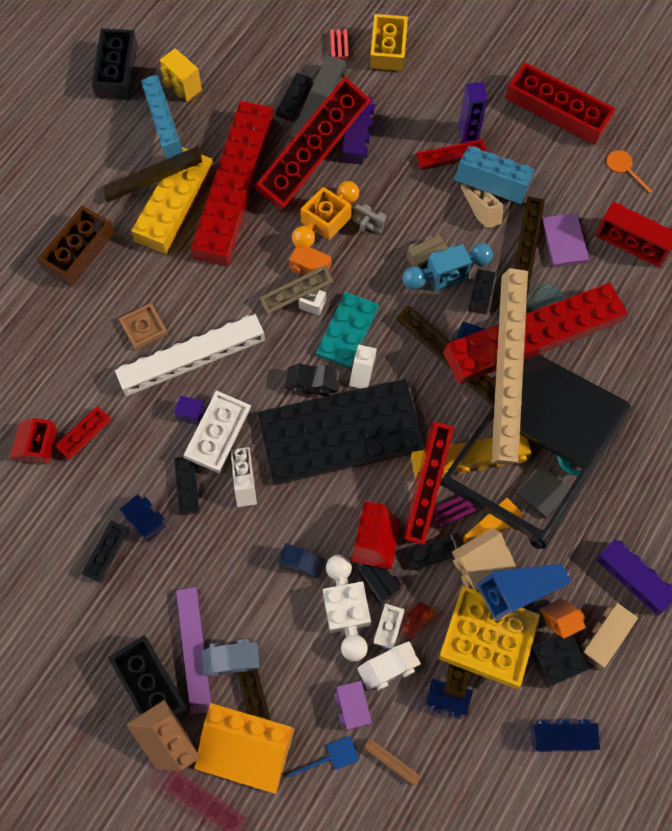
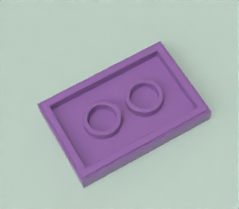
M577 213L542 217L541 223L552 266L588 263L589 257Z

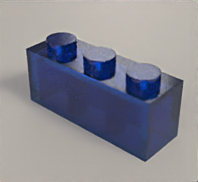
M580 719L578 723H570V720H557V724H549V720H536V724L530 726L532 752L600 750L598 723H591V719Z

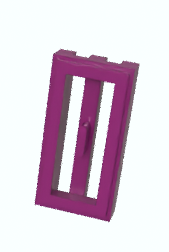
M459 496L434 508L433 515L439 527L442 528L474 513L476 509L472 506V503ZM465 501V503L438 515V512ZM468 506V510L443 522L441 521L442 518Z

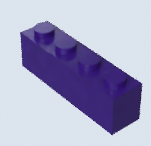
M473 82L465 86L458 123L461 143L479 140L488 101L484 82Z
M369 97L371 102L346 131L342 162L363 165L364 158H367L368 148L366 143H370L371 133H368V129H372L373 119L370 117L375 112V104H372L373 97Z
M614 539L595 559L657 616L663 613L672 603V585L661 580L659 574L643 564V560L638 555H633L622 541Z

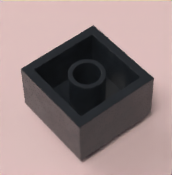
M557 635L531 647L530 654L546 688L589 670L573 635L564 639Z

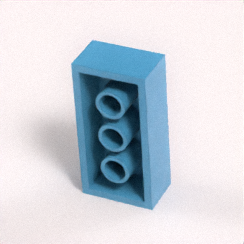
M468 146L459 162L454 180L521 204L535 169L528 165L515 163L511 159L498 157L494 153L484 152L477 147Z

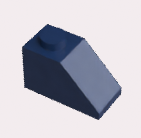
M284 543L279 559L280 568L318 579L323 559L317 555Z

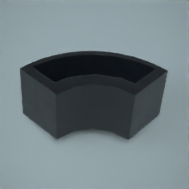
M297 363L288 367L285 388L292 390V393L297 395L307 393L329 396L330 393L338 392L340 370L326 364L310 366Z

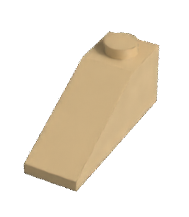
M466 184L461 185V189L479 222L486 228L502 224L504 205L489 192Z

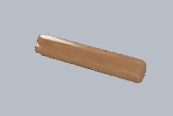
M372 739L368 740L364 746L365 750L413 786L417 785L421 778L419 774Z

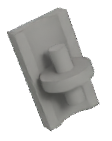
M366 204L363 206L357 205L352 221L360 225V231L364 232L367 228L380 235L383 230L386 214L382 212L375 214L371 212V207Z

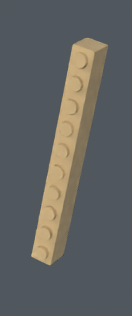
M511 268L502 275L491 460V463L502 465L515 464L519 458L528 271Z

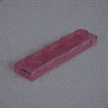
M178 770L172 772L163 786L164 790L224 831H239L247 817Z

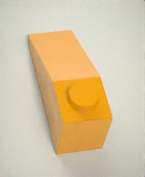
M508 498L499 504V506L522 519L524 514ZM488 514L464 536L462 541L466 544L490 528H494L501 534L507 533L511 528L515 530V528Z

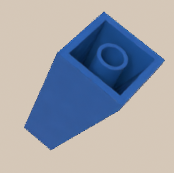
M555 564L495 571L476 583L496 621L572 582L563 565Z

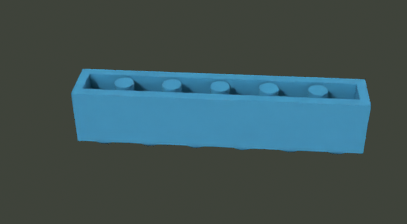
M158 75L141 80L166 158L168 159L182 153V145Z

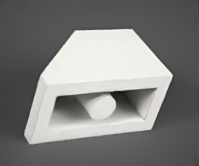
M358 345L349 384L350 388L362 389L369 387L376 359V348Z

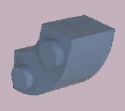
M249 639L237 640V644H210L208 649L202 650L203 676L247 672L259 668L257 642H249Z

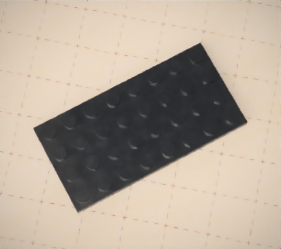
M406 379L257 412L274 486L410 455L412 452L425 449Z

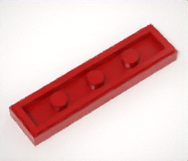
M479 139L417 152L416 158L420 171L459 163L468 146L477 147L487 152L484 141Z

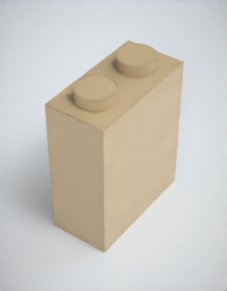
M490 528L452 552L455 558L453 563L459 571L461 570L463 575L461 579L464 585L471 587L475 591L479 590L476 583L493 572L511 570L516 567L502 534L494 528Z

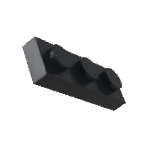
M299 73L295 74L276 110V116L292 121L312 83V78Z
M176 457L174 460L179 514L182 516L200 513L195 463L183 457Z
M111 520L81 574L101 584L128 535L129 528Z

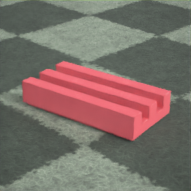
M337 29V32L330 30L332 57L348 60L347 29H344V32H340V29ZM343 36L345 56H342L341 37ZM334 37H337L338 56H335Z

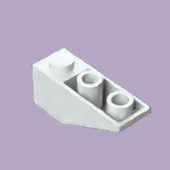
M250 447L231 450L237 507L256 505L257 499Z

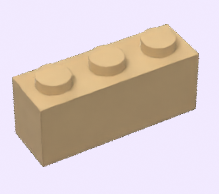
M618 603L613 607L610 605L603 613L605 618L602 623L599 621L596 623L591 631L594 633L591 639L586 638L580 647L584 659L599 670L606 667L638 619V617Z

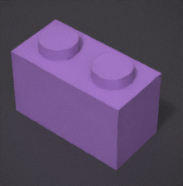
M362 681L338 686L337 693H334L336 706L340 705L342 714H339L341 727L345 726L346 731L371 725L372 722Z

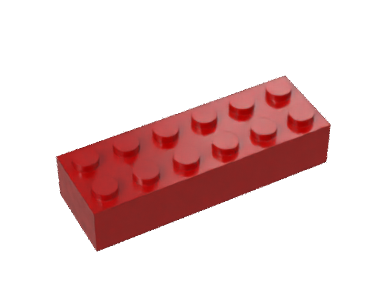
M524 62L508 85L505 99L594 145H596L611 122L616 110L615 107Z

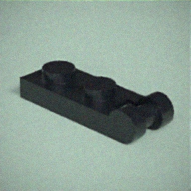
M459 533L406 550L412 571L453 558L452 552L461 547ZM452 543L454 549L449 551L447 545Z

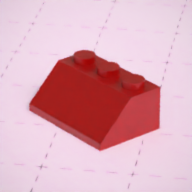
M364 501L352 562L392 570L401 521L384 504Z

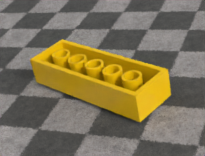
M182 147L183 152L189 150V149H186V148ZM201 154L202 163L160 180L131 230L135 242L167 255L214 172L212 158Z

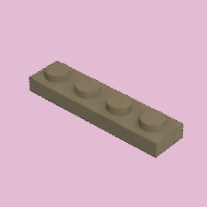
M324 265L259 298L267 314H270L334 283V280L327 266Z

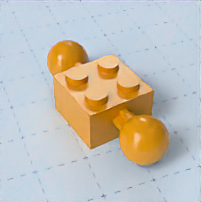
M352 181L342 182L337 188V195L322 187L300 209L301 223L305 226H299L293 231V244L300 248L311 247L315 241V233L330 240L351 219V204L359 197L358 186Z

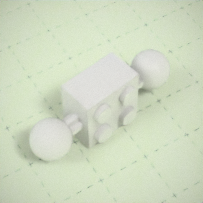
M334 555L327 561L326 571L329 577L335 580L336 587L323 589L330 634L345 631L346 638L341 644V652L347 660L357 662L365 657L368 650L365 639L358 635L357 629L369 627L371 624L363 582L348 584L347 577L352 571L351 562L344 555Z

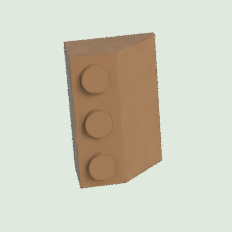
M165 700L126 724L157 770H183L200 759L192 741Z

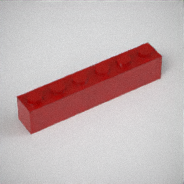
M431 422L402 538L405 540L425 544L454 431L453 426Z

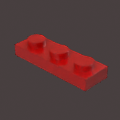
M96 406L55 447L70 461L112 420L104 411Z

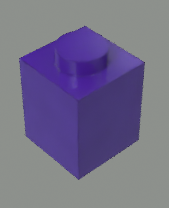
M180 395L174 413L177 420L199 425L200 419L203 418L206 412V408H204L201 400Z

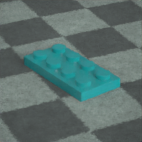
M345 291L316 351V356L351 369L358 345H362L379 309V304Z

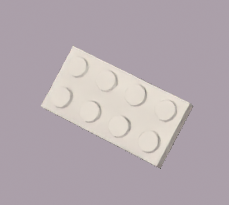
M216 390L183 458L220 473L251 409V405Z

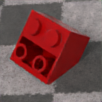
M37 418L19 422L10 459L48 465L58 430L54 422Z

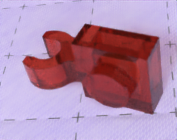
M420 601L408 613L407 617L409 620L403 623L400 629L406 633L405 635L408 638L412 639L417 634L418 626L423 628L436 613L431 607Z

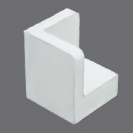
M319 290L317 296L309 294L300 298L299 309L319 316L326 302V292Z

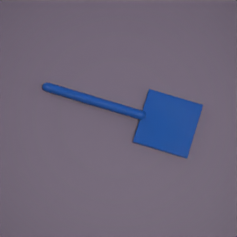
M350 736L326 745L330 756L287 773V777L332 760L335 770L359 761Z

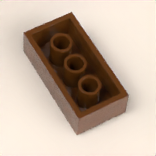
M81 205L37 258L42 270L71 287L115 234L110 221Z

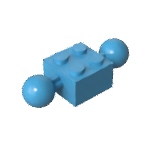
M485 243L474 245L470 253H467L463 244L459 246L453 245L441 252L436 251L429 256L427 268L422 270L419 267L413 266L406 269L402 277L403 283L408 289L418 290L429 279L434 291L466 281L468 280L471 265H488L493 258V251Z

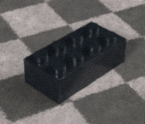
M101 28L92 78V88L95 97L130 98L138 46L135 30Z
M145 635L107 657L139 715H142L164 700L176 718L189 711L184 699Z

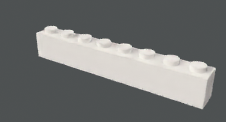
M256 314L248 315L237 322L227 323L224 327L217 330L212 329L202 336H194L187 342L177 343L167 350H159L147 358H139L132 364H124L119 369H116L115 372L125 396H129L265 341L264 331Z

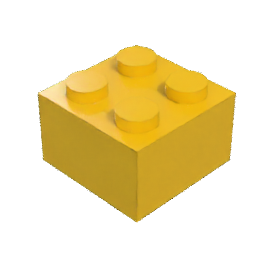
M176 48L160 59V70L164 78L163 82L168 88H172L179 98H183L188 102L202 91L199 69Z

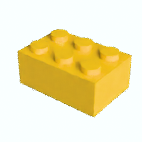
M374 14L370 68L403 71L408 17Z

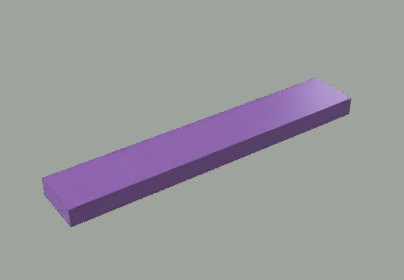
M197 587L176 590L191 715L207 713L211 703L208 676H203L202 650H205Z

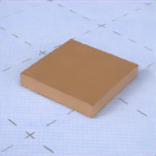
M152 302L118 318L135 351L168 335V331Z

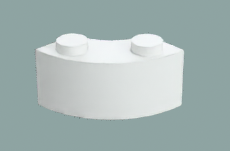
M406 642L368 660L357 669L367 690L376 688L379 691L389 686L387 682L401 675L405 678L415 673L414 668L419 666L420 662L410 642Z

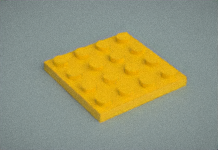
M462 586L438 659L519 690L540 614L521 608L495 621L481 592Z

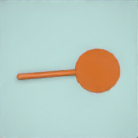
M615 150L608 155L606 161L612 171L617 173L628 171L649 193H652V190L630 169L633 161L627 152Z

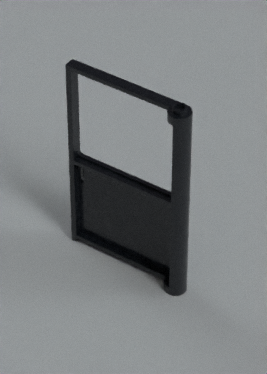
M539 354L528 358L523 363L520 435L582 469L545 529L540 530L451 478L490 421L494 420V406L446 472L440 485L527 535L530 544L534 548L545 549L631 412L632 407L626 400Z

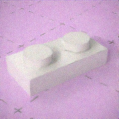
M385 603L373 644L390 650L394 648L405 609Z

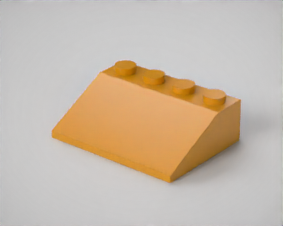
M210 703L198 749L200 759L196 761L194 769L276 794L295 729Z

